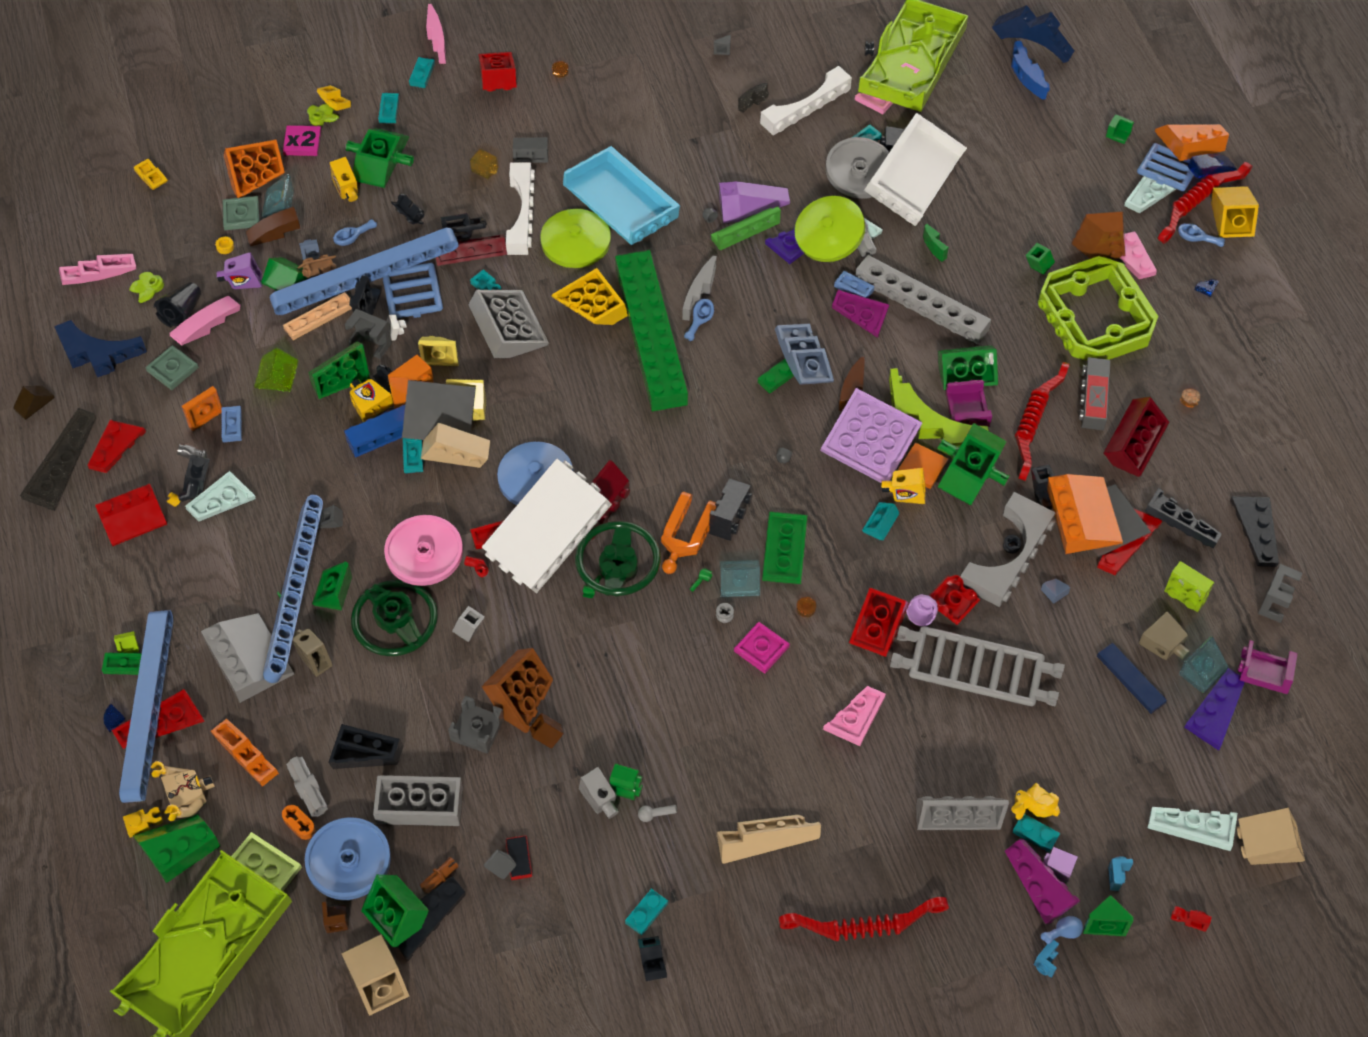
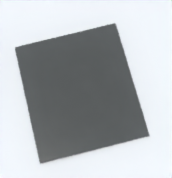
M408 380L402 438L424 440L438 423L470 433L476 387Z
M1116 484L1108 487L1107 490L1123 543L1093 549L1098 557L1151 533Z

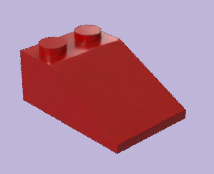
M512 52L478 54L483 90L495 91L496 89L512 90L517 88L516 69Z
M869 588L849 643L887 657L899 627L904 620L909 602Z

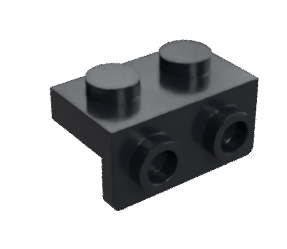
M362 275L360 281L355 285L354 296L350 298L349 305L352 307V311L354 312L355 309L373 315L381 290L371 288L369 277Z

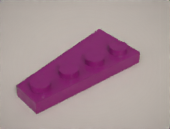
M1024 839L1018 840L1005 850L1045 924L1052 923L1080 902L1076 896H1073L1068 891V887L1057 879L1052 869L1045 866L1040 856Z

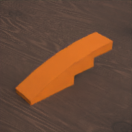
M227 718L210 731L262 787L279 774L277 769L264 758L263 754Z

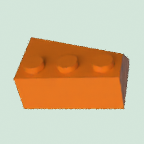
M1220 124L1165 125L1155 129V133L1179 161L1223 152L1226 149L1229 137L1228 132Z
M277 140L225 148L224 159L231 186L237 198L243 197L285 173Z

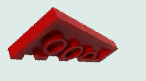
M1134 509L1151 533L1102 555L1097 568L1116 575L1130 560V557L1158 529L1162 520Z

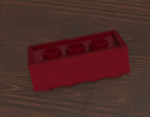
M1151 397L1132 399L1103 453L1113 466L1137 477L1142 475L1169 424L1168 419Z
M611 460L606 463L591 482L601 489L599 493L612 504L593 528L607 523L611 513L617 511L620 502L626 499L630 493L629 480Z

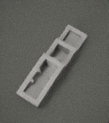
M712 256L694 279L684 302L682 320L690 321L692 308L702 299L703 294L710 295L716 271L717 256Z

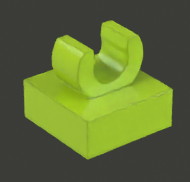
M134 631L114 636L118 653L139 652Z

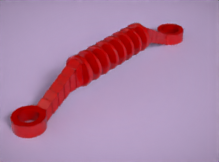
M1244 162L1237 171L1208 174L1196 186H1193L1173 203L1169 226L1162 230L1158 240L1163 244L1167 243L1175 233L1178 220L1212 194L1213 188H1219L1221 184L1244 179L1250 173L1253 166L1248 162Z
M1066 362L1062 363L1057 376L1031 392L1029 402L1017 428L1018 431L1015 433L1023 462L1018 479L1026 481L1032 465L1029 444L1033 441L1038 429L1042 413L1049 400V392L1064 382L1070 366Z
M935 897L927 900L909 913H893L892 920L889 919L888 914H885L884 921H881L880 916L876 915L875 922H873L871 916H868L867 923L864 922L862 917H859L858 924H856L854 918H851L850 925L847 924L845 919H842L841 926H839L837 920L822 923L800 914L789 913L779 917V925L782 929H794L801 926L836 942L839 941L841 934L845 941L848 940L850 933L854 940L857 938V933H860L861 938L864 939L866 932L873 938L874 931H877L879 937L882 936L883 930L886 931L887 936H890L891 929H894L895 934L899 935L927 912L940 913L948 910L949 905L947 898Z

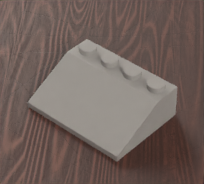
M523 290L475 291L468 305L494 358H512L548 346L549 342Z
M259 613L218 622L201 631L206 645L240 703L294 675L287 662L286 670L278 682L269 683L264 679L263 671L272 635Z
M925 796L918 798L916 803L917 830H1001L1009 801L993 796H986L984 798H974L972 796H965L963 798H953L951 796L933 798Z

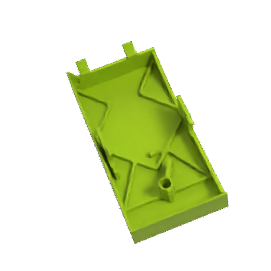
M906 0L894 23L891 21L886 26L880 38L876 58L863 76L860 77L858 92L922 112L966 30L968 15L920 0ZM904 63H908L911 66L919 69V71L917 73H914L915 70L907 66L902 67L901 65H903Z
M222 850L220 851L221 855L176 912L174 911L178 906L177 903H174L153 929V932L159 939L146 956L110 991L117 999L122 1001L120 1006L113 1010L114 1012L124 1016L131 1008L158 1027L157 1032L151 1037H166L167 1035L171 1037H190L292 902L286 893Z

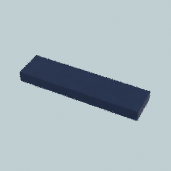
M1113 643L1097 654V657L1150 714L1166 704V698Z

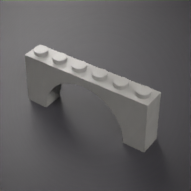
M1014 492L1005 506L1003 516L1012 521L1019 529L1024 542L1023 551L1016 559L1001 566L985 567L969 562L960 576L964 582L963 586L974 590L977 596L998 607L1002 605L1003 601L1007 602L1012 594L1010 590L1012 587L1016 588L1021 579L1019 577L1020 574H1025L1030 564L1028 561L1030 558H1035L1038 552V545H1043L1047 538L1046 532L1053 529L1056 523L1053 520L1056 512Z

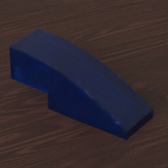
M1220 154L1194 156L1187 166L1196 178H1201L1208 174L1237 171L1231 160Z

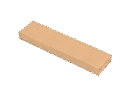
M344 292L289 321L283 327L291 339L295 340L351 310L352 307L349 305L350 297Z

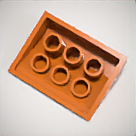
M1072 474L1048 477L1047 490L1053 511L1056 512L1055 519L1065 554L1123 543L1104 477Z

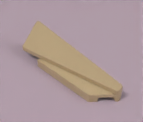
M800 815L738 822V831L717 832L721 861L725 864L819 839L821 824L819 822L807 823L805 822V817Z

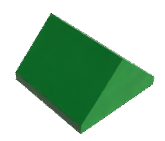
M283 257L268 259L261 282L278 291L305 281L308 277L303 276V268H297L299 265Z
M345 561L322 572L312 605L342 610L352 580L349 563Z
M1110 895L1089 914L1083 928V934L1126 936L1133 923V916Z

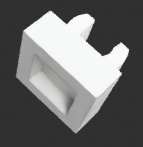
M388 315L387 322L391 340H396L398 334H404L403 328H406V323L404 320L397 321L396 315Z

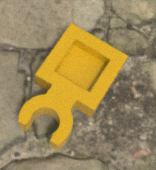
M154 807L147 814L142 809L123 816L129 837L131 838L133 835L150 830V824L159 825L163 823L162 817L154 818L156 814L161 813L159 808Z

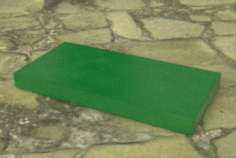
M769 512L762 581L801 584L808 515Z

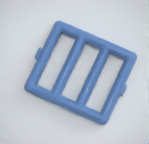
M1154 143L1137 169V173L1155 180L1158 184H1165L1180 191H1185L1201 164L1200 160L1195 158L1184 160V162L1192 165L1190 167L1157 154L1156 151L1178 159L1169 148ZM1153 159V160H1156V161H1158V162L1164 163V164H1166V165H1169V166H1171V167H1174V168H1176V169H1179V170H1181V171H1184V172H1186L1187 174L1185 175V174H1183V173L1177 172V171H1175V170H1172V169H1170V168H1167V167H1165V166H1162V165H1160V164H1157V163H1155V162H1152L1151 160ZM1147 167H1148V168H1151V169H1153V170H1156V171H1158V172H1161V173H1163V174H1166V175H1168V176H1171V177H1173V178H1176V179H1178V180H1181L1182 183H1179V182H1177V181H1174V180H1172V179H1169V178H1167V177H1164V176H1162V175H1159V174H1157V173H1154V172H1152V171H1149V170H1147L1146 168H1147Z
M433 263L414 265L382 277L389 315H396L397 319L409 316L417 318L421 317V314L442 311L443 304ZM429 271L430 277L397 283L390 282V277ZM428 284L432 286V291L399 297H393L392 293L393 290ZM430 298H434L435 305L401 311H396L395 304Z

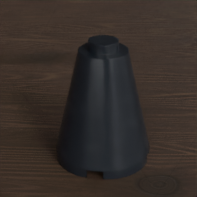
M188 282L157 299L154 303V308L156 307L157 312L155 314L158 319L170 328L172 326L178 327L187 320L201 295L199 286Z

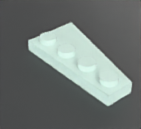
M1152 807L1147 828L1231 851L1238 813L1230 812L1229 815L1220 814L1219 811L1199 813V810L1185 812L1176 808Z

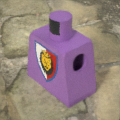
M251 252L227 259L224 264V270L217 271L218 281H228L233 289L262 287V272Z

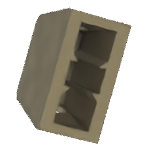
M1168 612L1142 634L1139 641L1141 646L1164 660H1168L1174 653L1184 660L1190 653V650L1184 646L1188 636L1187 633Z
M299 629L294 632L292 641L297 653L316 677L333 666L324 643L310 629L304 631ZM314 652H316L315 658L311 655Z

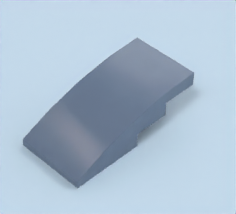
M810 324L776 326L775 332L784 357L800 385L830 383L834 381L825 348H821L818 337L813 336Z

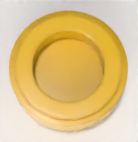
M221 237L216 241L215 245L219 253L229 254L233 251L234 243L230 237Z

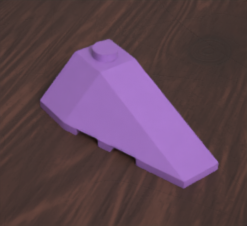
M737 181L719 183V200L723 223L740 222L746 219V217L755 215L768 208H780L790 204L788 188Z

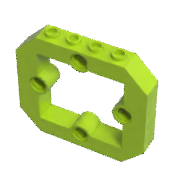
M1101 256L1048 273L1038 300L1039 308L1045 312L1048 322L1055 328L1056 335L1062 339L1065 349L1073 357L1085 361L1088 360V357L1110 360L1147 347L1158 319L1157 313L1125 265ZM1108 279L1119 295L1118 307L1123 311L1130 312L1137 324L1122 328L1117 324H1111L1106 328L1105 335L1088 341L1074 320V312L1067 309L1059 295L1071 292L1075 296H1082L1087 292L1088 285Z

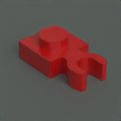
M1175 906L1171 915L1172 920L1185 922L1186 926L1204 932L1208 929L1212 918L1203 911L1190 910L1188 912Z

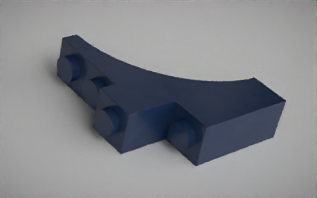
M1026 5L999 16L992 26V29L1000 39L1022 38L1036 42L1053 52L1063 63L1068 62L1075 51L1058 28L1061 24L1052 12L1036 17Z
M72 320L54 326L72 368L91 362L97 378L115 371L113 365L147 352L141 336L122 341H107L85 334L75 326Z

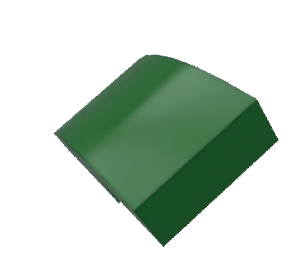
M926 224L923 233L924 242L932 254L943 262L947 259L949 247L939 240L940 233Z

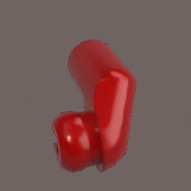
M466 556L465 566L474 567L477 575L480 577H485L488 574L489 569L483 559Z

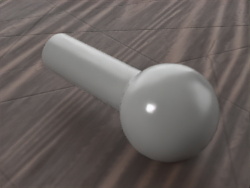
M671 805L653 809L650 806H642L638 811V817L643 822H649L656 816L677 813V806Z

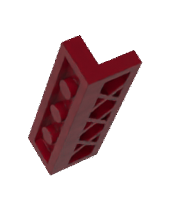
M501 234L458 241V247L454 251L436 257L437 266L507 255L505 237Z

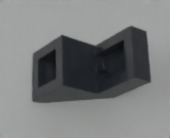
M1050 465L1031 468L1034 494L1038 504L1048 509H1053L1047 490L1048 477H1054Z
M659 936L637 939L645 980L651 981L667 978Z

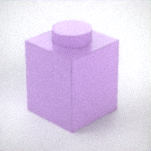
M1053 847L1051 854L1046 853L1043 863L1046 867L1052 869L1057 879L1068 883L1077 856Z

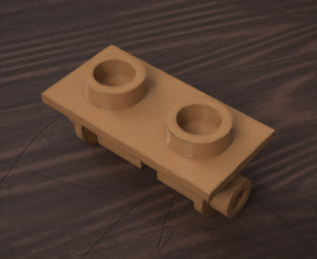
M326 254L318 257L316 260L308 258L303 260V264L297 268H303L302 274L308 278L320 275L318 268H320L321 274L336 269V264L332 262V259L336 256L328 257Z

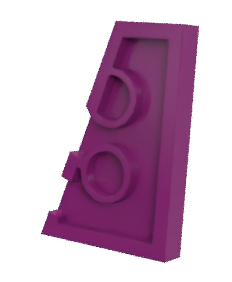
M838 290L832 308L878 338L889 310V304Z

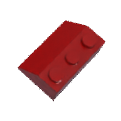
M150 484L95 505L112 546L167 525Z

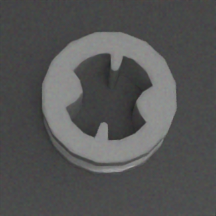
M728 603L718 605L716 609L717 620L722 623L730 622L733 619V607ZM722 611L728 612V615H727V616H726V614H722V615H721V612H722Z

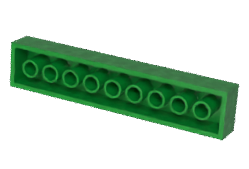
M647 250L615 256L616 273L626 306L651 411L687 406L688 391L651 252Z

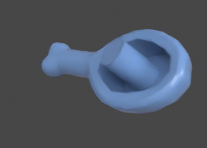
M371 219L366 224L357 228H343L335 233L333 237L334 242L339 246L350 245L363 232L376 228L377 223Z
M1181 224L1178 227L1179 235L1187 241H1206L1220 247L1224 246V238L1207 235L1197 225Z
M701 299L694 306L693 323L689 331L684 335V338L689 341L694 340V334L698 327L709 321L713 316L714 305L709 299Z
M1063 917L1057 922L1056 929L1042 933L1041 939L1050 944L1060 936L1077 938L1083 932V924L1077 917Z

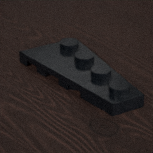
M1158 488L1145 511L1151 516L1166 522L1169 526L1179 529L1187 536L1199 540L1205 546H1210L1214 549L1222 534L1204 520L1195 519L1193 512L1189 509L1183 510L1177 505L1178 501L1172 497L1168 499L1163 495L1164 491Z
M1232 496L1230 502L1236 509V516L1238 521H1241L1244 535L1249 540V547L1257 566L1277 567L1279 559L1270 497Z
M453 876L420 899L429 910L422 928L397 946L407 961L411 959L418 947L424 944L431 932L438 928L444 917L449 915L466 895Z

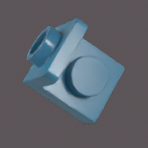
M1120 856L1111 860L1108 866L1110 891H1119L1122 884L1125 883V871L1131 869L1133 859Z
M1055 940L1045 946L1034 963L1041 974L1048 975L1051 978L1057 969L1052 964L1058 955L1056 950L1059 943Z

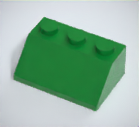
M981 346L938 351V366L943 390H946L948 383L983 380L984 386L998 385L997 349L995 347Z
M376 874L361 912L392 947H397L422 928L429 910L397 875Z

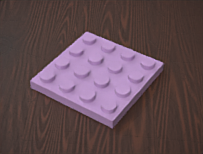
M856 388L820 451L880 483L882 481H890L893 472L898 468L919 431L922 422Z

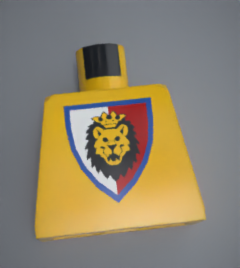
M343 157L330 162L332 181L342 199L347 198L349 202L357 200V181L347 158Z
M359 379L351 382L350 387L352 390L349 392L351 402L363 422L376 417L393 406L391 394L372 379L361 383Z
M923 468L894 471L892 481H882V492H893L894 501L925 504L926 486Z

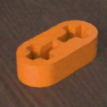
M288 805L282 810L283 821L299 838L307 840L314 836L316 831L314 823L302 810L295 805ZM295 813L297 820L295 821L292 817H288V814ZM303 824L306 828L309 827V831H302L300 825Z

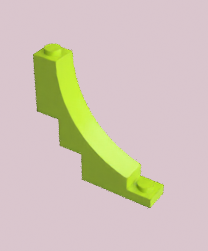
M898 368L890 369L889 385L892 407L922 422L918 431V438H941V441L945 439L956 447L961 446L972 425L950 420L933 411L917 396L910 383H902V376L898 375ZM980 426L988 431V426Z

